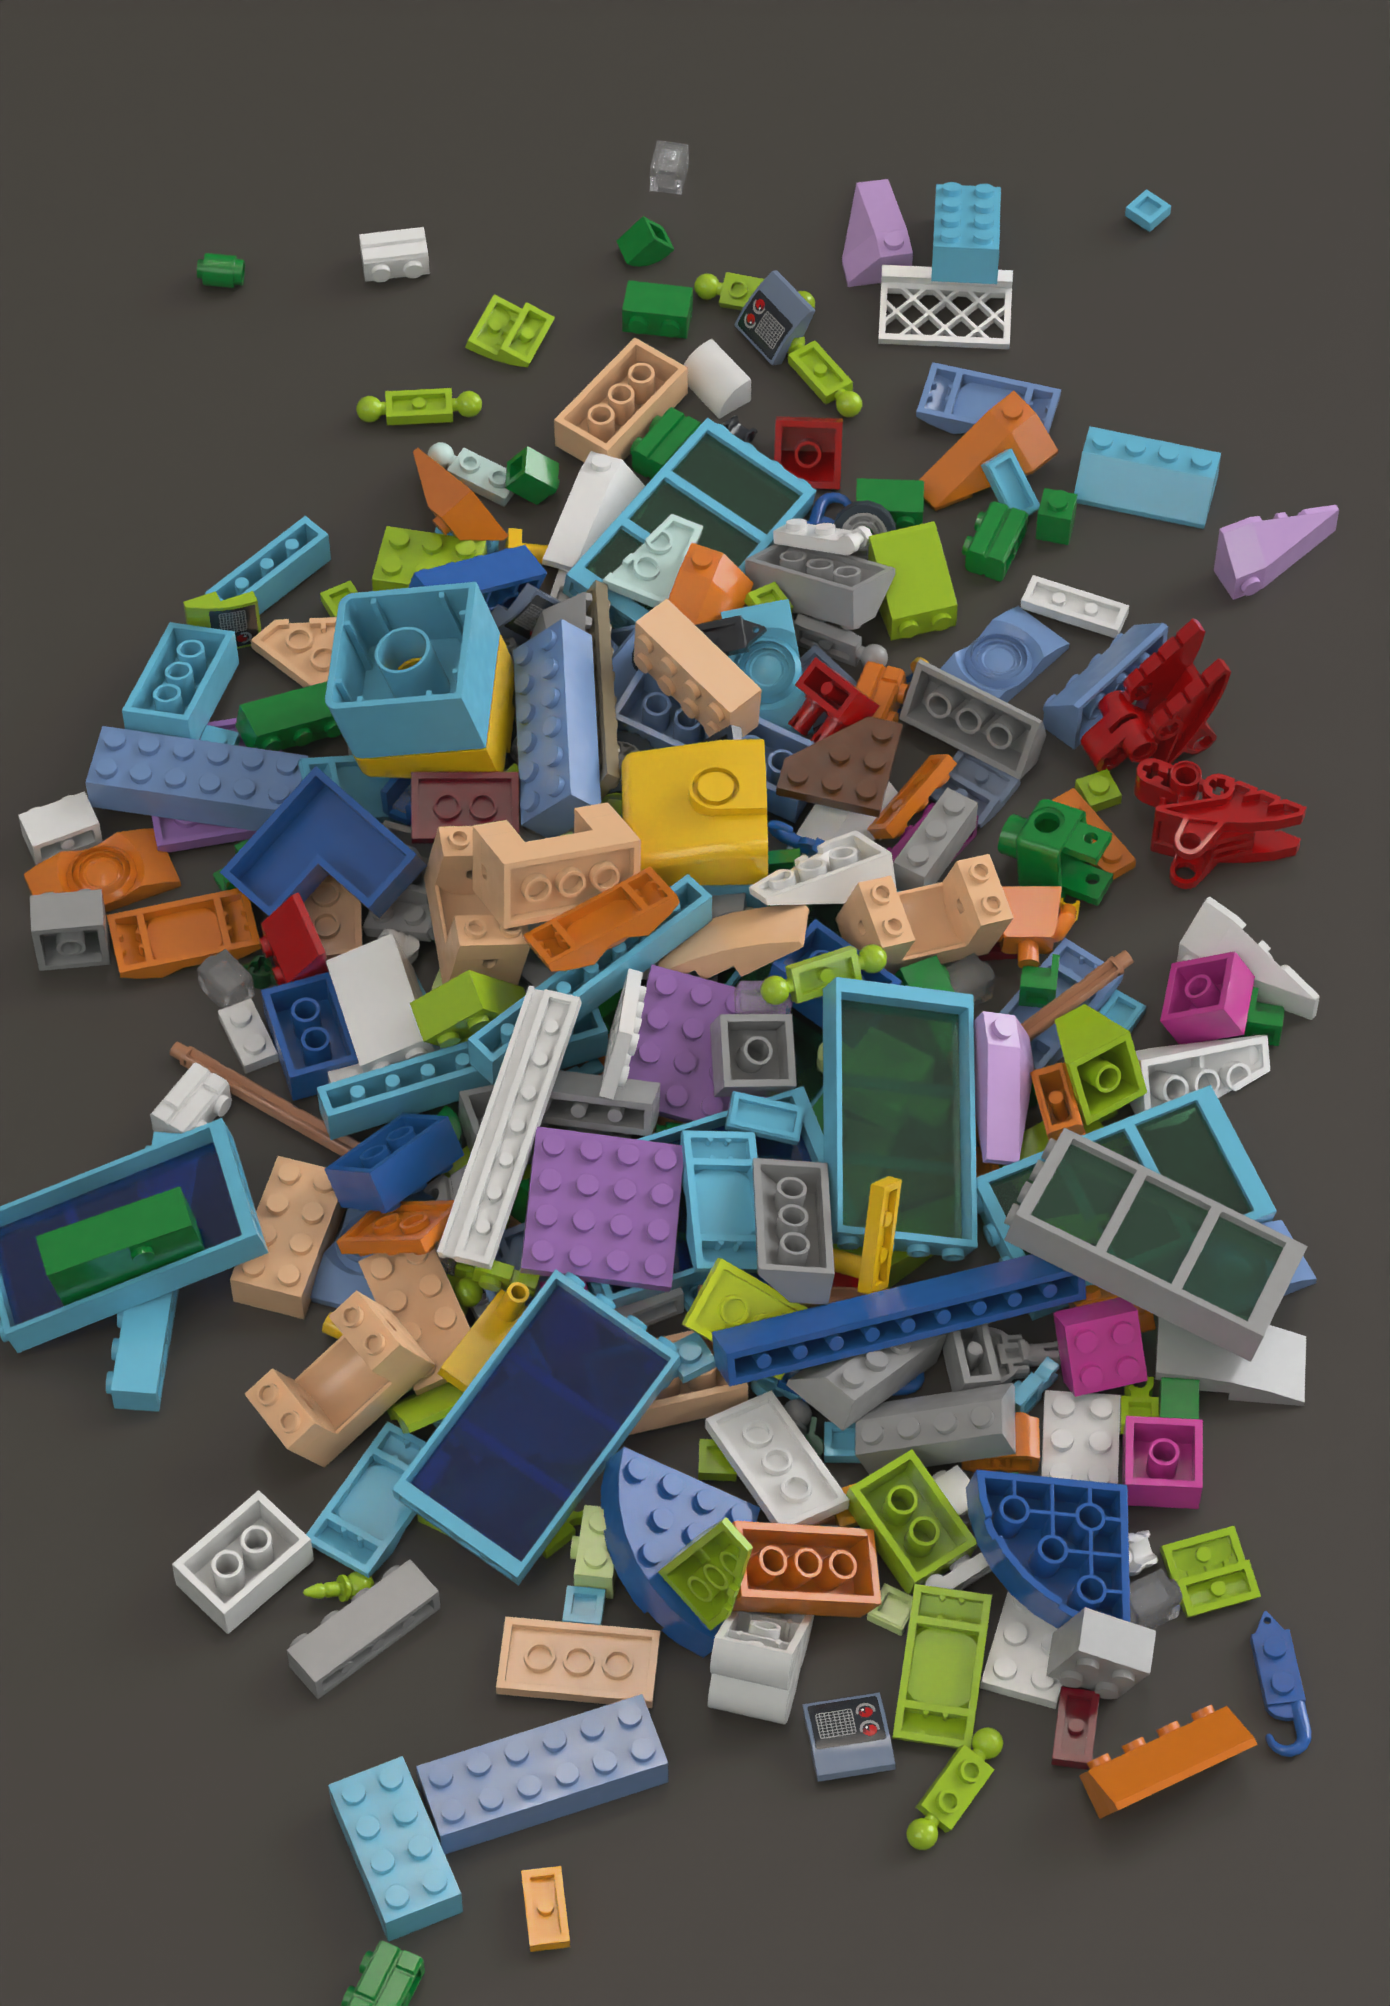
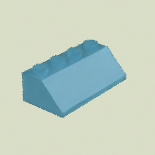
M1090 426L1082 451L1074 494H1078V504L1204 529L1218 479L1221 453Z

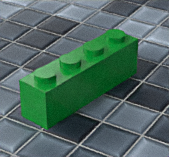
M328 681L240 704L235 727L246 747L279 751L293 746H304L312 741L326 737L334 738L341 735L342 733L325 703Z

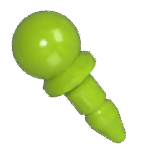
M354 1571L348 1576L344 1574L339 1575L337 1580L333 1582L316 1583L306 1588L303 1594L316 1599L338 1597L341 1602H346L349 1598L352 1600L360 1590L367 1587L370 1589L374 1586V1580L371 1576L367 1578Z

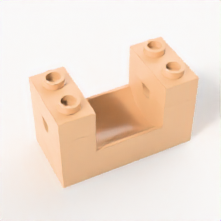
M608 802L574 808V834L525 842L507 820L473 826V891L503 929L549 921L639 873L641 869V839Z
M473 826L438 827L424 874V882L442 983L444 984L465 971L471 970L518 985L530 946L523 937V934L529 932L528 925L503 929L473 891Z
M990 854L956 861L943 882L897 892L892 876L859 882L835 918L842 938L858 950L869 944H876L884 949L887 955V963L884 968L893 975L902 967L937 955L940 963L944 964L988 954L1014 919Z
M357 1290L329 1315V1318L343 1335L294 1380L272 1368L245 1393V1396L288 1450L324 1468L435 1366L392 1311Z

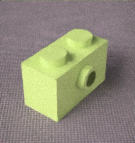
M584 1505L580 1536H573L571 1542L570 1559H576L574 1586L606 1589V1598L613 1599L617 1572L606 1546L604 1530L607 1528L604 1509H601L600 1506Z

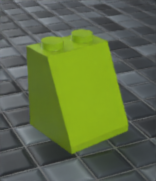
M935 522L869 536L868 560L895 568V576L879 608L891 641L901 638H912L918 634L935 630L942 631L956 626L958 604Z
M1086 1004L1055 1019L1065 1064L1083 1124L1088 1126L1148 1093L1129 1030Z

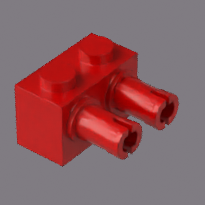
M815 657L795 684L796 687L806 694L804 697L807 699L788 724L806 737L817 719L825 712L828 717L810 739L816 743L868 716L872 717L880 706L839 673Z

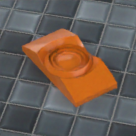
M154 828L116 832L94 847L79 851H61L24 873V878L31 895H41L46 892H76L81 889H102L106 912L181 887V881L168 852L157 850Z
M650 866L523 934V937L551 972L567 971L595 965L606 950L620 945L629 937L648 936L669 917L680 901L675 892Z
M238 888L107 915L120 978H164L182 968L194 965L223 966L261 949L250 899Z

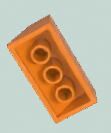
M1211 1704L1192 1713L1193 1722L1183 1727H1180L1177 1720L1156 1730L1159 1738L1146 1743L1144 1738L1140 1737L1121 1746L1125 1754L1111 1760L1109 1754L1106 1753L1087 1762L1090 1770L1079 1775L1099 1819L1258 1745L1254 1736L1227 1706L1215 1711Z

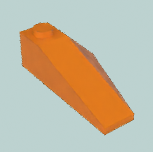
M1012 391L988 410L919 479L924 481V500L934 511L971 498L973 493L991 487L980 465L1006 449L1012 448L1025 476L1033 474L1056 456L1058 449L1037 413L1015 391Z
M418 447L413 451L427 506L436 516L432 522L445 536L450 532L459 540H505L508 537V534L469 487Z
M691 542L668 600L696 625L722 619L721 612L744 608L746 605L744 600L747 593L752 591L754 583L724 553Z

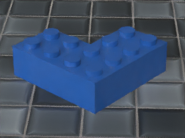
M315 766L220 873L268 916L291 895L298 892L304 903L324 879L330 875L380 919L427 865L414 851Z

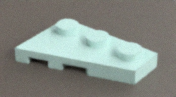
M671 514L645 539V543L633 554L630 553L623 560L622 565L613 573L610 572L603 579L602 583L607 584L610 591L655 608L665 599L669 598L691 542L698 543L703 526Z

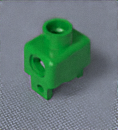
M1042 799L1036 804L1028 819L1012 814L1005 822L998 841V852L1017 859V875L1020 886H1061V898H1064V900L1069 895L1098 906L1113 882L1112 873L1086 864L1088 862L1097 865L1112 840V833L1087 824L1085 811L1049 799ZM1089 880L1098 881L1096 884H1088L1087 882Z

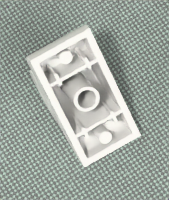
M732 1611L714 1638L710 1662V1673H712L708 1694V1707L785 1725L792 1708L814 1615Z

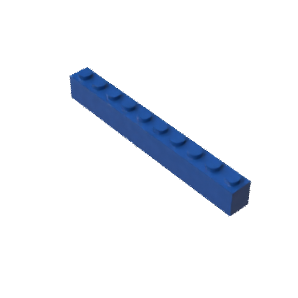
M1030 1254L829 1303L828 1305H821L712 1332L714 1362L729 1387L1084 1300L1086 1299L1085 1280Z

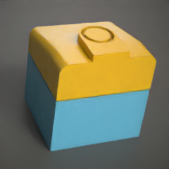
M477 582L358 592L344 596L338 605L325 703L360 770L369 777L411 779V772H504L506 753H510L515 714L512 704L515 684L514 662Z
M764 739L716 740L627 754L621 764L622 819L641 839L640 872L651 866L669 887L689 874L712 896L745 893L747 907L753 906V909L767 907L766 904L752 896L749 892L750 886L768 876L767 788Z

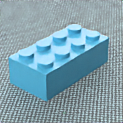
M956 182L936 184L931 281L997 284L1001 187H993L990 184L965 186Z
M170 622L122 709L125 729L199 740L239 665L235 631Z
M403 1756L328 1785L332 1808L388 1942L463 1912L460 1889Z

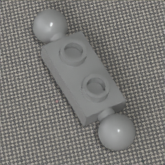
M800 613L795 621L792 616L798 646L810 649L816 644L830 658L856 667L859 660H861L863 666L868 661L886 666L888 654L881 645L870 644L864 647L861 646L862 637L850 630L834 627L818 621L814 617L810 618Z

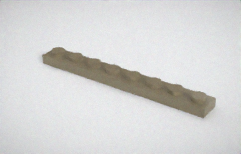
M595 580L586 591L592 594V602L586 612V616L592 618V626L590 629H586V632L592 635L602 801L611 789H615L619 784L621 770L619 769L618 760L620 746L617 744L618 721L616 720L615 712L617 697L614 695L615 672L612 665L614 650L611 647L612 625L609 618L611 603L608 600L607 584Z

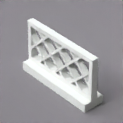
M882 265L878 344L987 349L1010 348L1013 270H998L997 284L931 281L932 267ZM887 293L902 294L907 301L896 309L887 300ZM925 295H934L940 302L928 310L919 300ZM957 297H967L973 303L961 311L952 301ZM990 298L1005 299L1004 306L995 313L984 303ZM912 305L923 314L914 323H911L902 315ZM945 306L956 316L946 325L935 316ZM977 308L989 317L979 326H976L967 317ZM886 310H888V311L890 312V314H889L887 317H886ZM1003 315H1004V322L1000 319V317H1002ZM894 319H897L906 327L900 334L885 333L886 326ZM930 320L939 330L933 335H923L917 328ZM961 321L972 331L965 337L956 336L951 331ZM995 323L1003 331V338H989L983 331Z

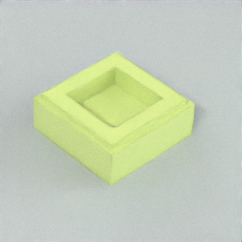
M884 1583L880 1590L882 1604L868 1612L867 1620L902 1636L909 1624L913 1596Z

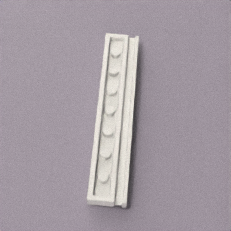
M529 985L437 1250L440 1258L448 1257L456 1262L488 1270L492 1269L534 1145L537 1127L541 1125L582 1004L580 997L547 989L542 991Z

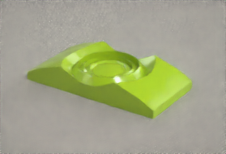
M920 1584L914 1585L892 1739L957 1749L965 1744L971 1749L992 1595Z

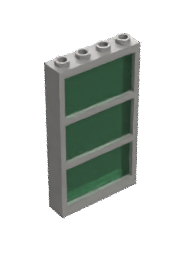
M1066 1128L1063 1129L1057 1141L1050 1138L1041 1156L1046 1161L1043 1162L1038 1159L1029 1177L1033 1184L1028 1181L1025 1182L1017 1198V1202L1021 1203V1205L1013 1203L1004 1223L1009 1225L1010 1228L1004 1241L1251 1362L1308 1246Z

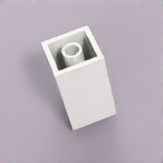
M393 933L326 960L360 1067L364 1073L441 1049L440 1046L426 1043L422 1039L410 1002L423 995L414 968Z

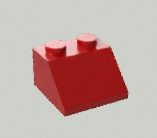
M776 416L774 460L779 462L784 469L797 478L806 480L812 488L840 489L843 419Z
M299 892L293 894L261 923L263 937L258 938L265 958L272 956L276 967L272 968V973L277 985L329 972L326 963V952Z

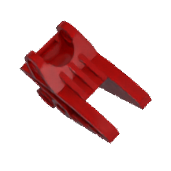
M1192 618L1176 633L1175 637L1172 636L1158 648V652H1154L1141 663L1140 668L1133 670L1123 682L1125 691H1113L1099 701L1098 710L1103 718L1092 726L1080 740L1082 747L1099 772L1106 769L1108 771L1114 769L1127 757L1132 762L1138 763L1153 756L1155 759L1172 764L1183 752L1198 754L1215 742L1217 735L1206 721L1216 708L1227 687L1231 670L1225 661L1220 658L1206 668L1201 675L1196 669L1193 662L1201 648L1206 633L1198 620Z
M1147 758L1138 764L1134 786L1135 796L1141 802L1155 807L1150 850L1174 857L1169 871V878L1176 887L1182 889L1196 887L1218 863L1274 861L1295 856L1298 852L1301 838L1281 830L1275 832V830L1300 825L1305 818L1307 807L1287 799L1281 800L1280 796L1265 790L1258 791L1257 787L1245 782H1235V778L1224 774H1212L1204 780L1202 779L1200 767L1191 761H1180L1172 765L1159 759ZM1216 787L1224 789L1223 792H1220V795L1212 793L1213 790H1216ZM1199 792H1202V800H1198ZM1183 867L1190 868L1195 873V876L1191 879H1181L1177 876L1176 871Z

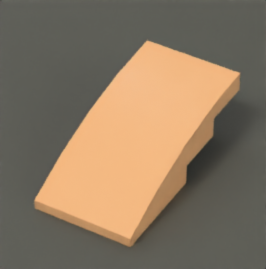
M806 904L767 906L732 912L712 918L711 922L660 959L658 966L685 974L695 970L699 977L708 979L734 966L741 977L804 947L809 908Z

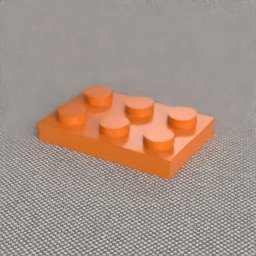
M455 1200L401 1201V1206L389 1213L370 1210L336 1241L341 1254H358L359 1256L386 1253L388 1256L399 1253L426 1254L432 1251L436 1246L435 1243L442 1238Z

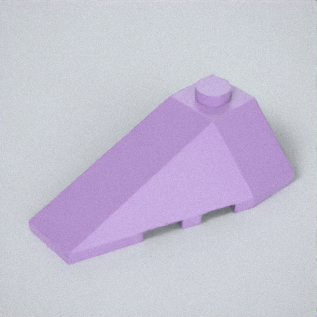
M888 179L856 183L842 256V266L847 287L881 283L882 265L912 266L913 251L908 231Z
M1337 505L1303 509L1297 516L1288 517L1285 512L1276 513L1274 518L1270 520H1262L1260 516H1254L1220 528L1214 572L1231 598L1234 600L1245 595L1250 596L1263 589L1336 531L1339 508Z
M983 1011L974 1020L975 1115L984 1163L1009 1165L1020 1160L1032 1087L1030 1072L1035 1069L1030 1038L1015 1015Z

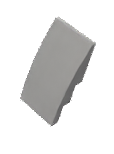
M1158 1316L1155 1380H1161V1377L1200 1380L1199 1391L1228 1393V1400L1304 1406L1306 1336L1269 1325L1250 1362Z

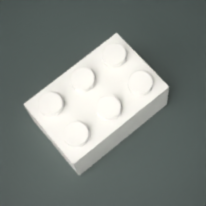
M258 1490L172 1564L176 1585L229 1634L314 1561L311 1539Z

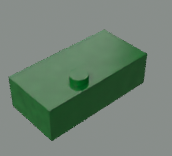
M180 1186L35 1236L47 1277L64 1306L205 1250L196 1218Z

